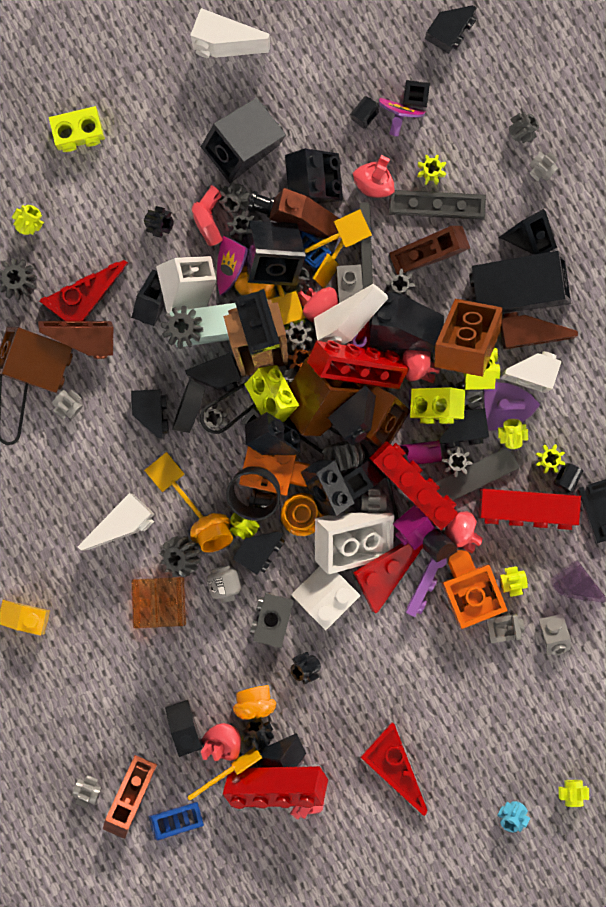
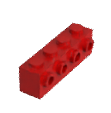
M331 340L327 342L316 341L307 360V363L321 378L394 389L400 388L409 370L400 359L399 354L394 351L387 350L383 352L372 347L364 349L353 344H347V346L340 345Z
M386 441L370 459L442 531L459 514L454 509L457 504L448 495L443 498L437 492L440 487L431 478L425 480L420 475L423 470L413 460L409 463L403 457L406 452L397 443L392 446Z
M480 489L478 519H484V524L499 525V520L509 521V526H523V522H532L533 527L548 528V524H558L557 529L572 530V526L579 525L581 496Z
M320 766L247 768L238 775L234 770L227 775L223 796L230 806L236 809H243L244 807H257L261 809L267 807L289 808L290 806L312 808L313 806H323L328 778Z

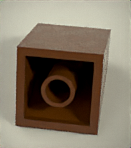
M7 327L0 345V375L57 393L65 381V376H63L65 368L72 361V348L19 327Z
M306 358L289 386L299 404L289 418L301 435L321 436L333 425L327 417L361 390L362 386L354 382L321 378L307 363L308 358Z
M359 383L362 388L366 385L376 395L372 428L364 439L378 448L386 441L391 444L409 415L410 410L396 396L374 385Z

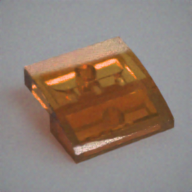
M184 577L132 579L133 628L186 626Z

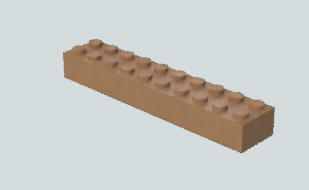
M267 300L280 347L255 355H250L237 308L228 310L229 315L223 316L231 348L242 377L253 375L261 367L289 365L286 332L278 302L272 303L271 300Z

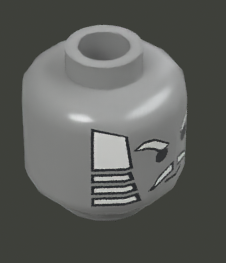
M230 565L211 569V574L207 576L211 597L220 599L221 603L235 600L234 595L241 591L237 570L231 569Z

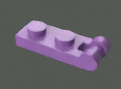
M432 557L430 558L405 613L415 617L417 613L421 614L427 603L423 599L427 591H433L438 580L434 576L438 568L445 566L446 558L437 563Z

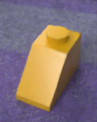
M2 600L0 625L41 636L45 634L50 610Z

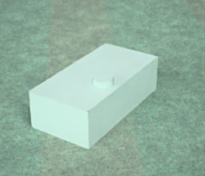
M236 304L194 308L196 311L194 318H202V322L196 326H201L204 330L203 332H195L200 337V340L195 341L191 338L192 345L228 341L229 336L223 316L229 315L228 310L237 308ZM180 322L181 326H176L180 333H184V329L188 330L185 322ZM183 341V347L188 346L186 341Z

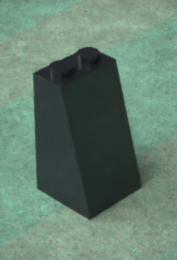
M559 251L473 265L472 273H469L470 285L475 287L476 296L472 297V301L502 307V313L572 304L566 261Z

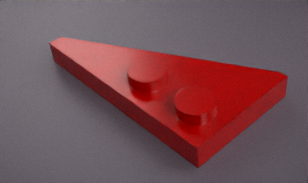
M125 260L115 262L109 265L108 268L95 274L92 273L76 281L73 285L61 288L60 291L41 298L39 302L64 321H85L127 267L128 262Z
M401 543L353 572L372 612L375 614L379 612L422 550L423 544L414 550L408 543L405 546Z
M391 722L360 758L425 816L428 811L396 726Z

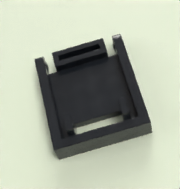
M606 479L587 485L589 495H586L584 487L578 488L596 544L606 541V527L604 526L606 525Z

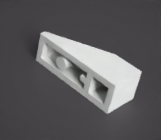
M372 284L316 316L314 323L317 341L327 342L331 340L340 345H345L352 341L387 301V294Z

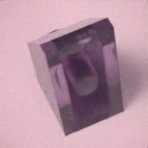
M574 560L552 577V580L555 582L552 584V587L560 597L565 595L567 598L606 602L605 595L578 560Z

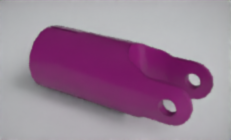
M439 440L399 445L406 452L409 463L412 460L417 465L442 461Z

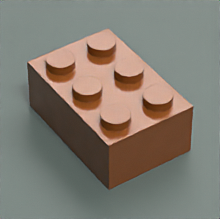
M455 298L435 344V367L483 377L501 331L503 308Z

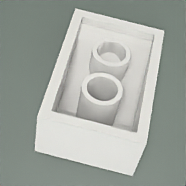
M202 8L190 35L196 54L204 58H209V56L217 58L268 53L270 50V35L268 33Z
M129 493L84 539L78 548L80 550H90L135 534L140 530L145 532L154 523L151 518L155 514L134 494Z
M340 513L337 516L327 515L315 518V561L327 574L368 564L393 549L394 514Z

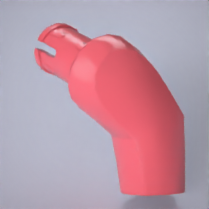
M212 185L201 201L194 203L192 206L195 223L209 246H214L223 240L211 212L222 195L220 194L221 191Z

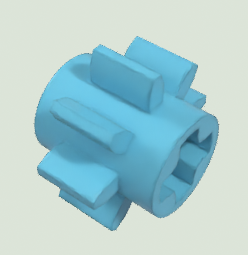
M517 801L506 802L497 815L502 818L501 826L506 831L512 833L521 832L523 827L526 828L530 821V817L526 816L527 808Z

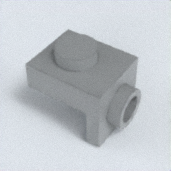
M517 614L486 619L490 643L522 639L521 634L525 633L523 619H518Z
M563 614L539 619L547 655H561L571 649V638Z

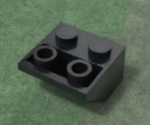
M304 148L285 155L288 190L305 195L316 203L343 201L339 153Z

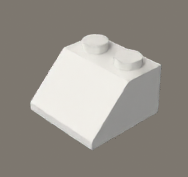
M543 351L542 354L537 353L507 368L501 374L500 379L547 393L553 389L561 361L556 359L555 354Z
M320 566L291 594L325 630L361 596L338 572L327 574Z

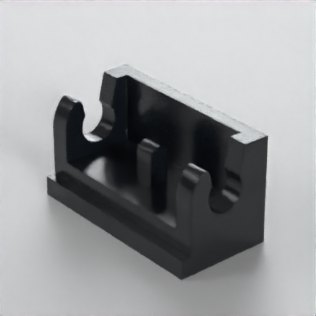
M264 289L238 297L235 304L250 355L279 348V338Z

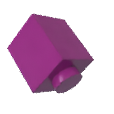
M416 505L393 523L398 531L395 535L404 546L408 543L414 550L423 544L424 537L435 529L429 518Z

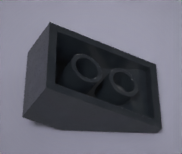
M384 292L387 294L388 299L371 318L369 346L435 352V344L444 325V315L399 293Z

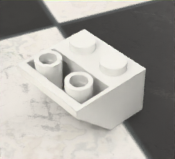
M211 256L174 258L156 266L167 314L172 312L174 307L178 311L181 310L182 306H186L187 309L207 307L216 282Z

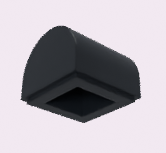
M406 80L403 105L427 108L430 83Z
M364 96L349 116L360 127L366 129L379 113L378 103Z
M565 463V465L561 466L553 483L573 493L584 471L572 463Z
M440 529L430 531L423 539V549L436 563L457 552V546Z

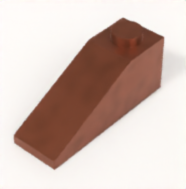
M283 188L274 198L269 220L277 223L298 224L300 231L322 239H327L339 233L334 221L340 218L309 197Z
M449 226L394 250L389 254L396 274L399 275L400 269H403V273L450 258L471 248L463 226Z
M518 312L504 314L500 331L503 350L575 339L578 336V331L528 315L519 316Z
M38 321L40 333L88 356H93L95 359H105L107 356H113L114 327L112 321Z
M134 755L105 819L103 830L121 838H126L157 764Z

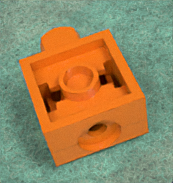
M248 446L243 469L255 466L270 471L279 482L280 495L287 496L290 484L307 487L301 471L311 464L296 461L297 455H261ZM246 474L240 477L239 485L277 494L273 484L263 476Z
M457 550L456 553L448 557V565L453 578L441 583L459 628H466L508 611L490 565L486 564L475 568L470 554L464 550Z

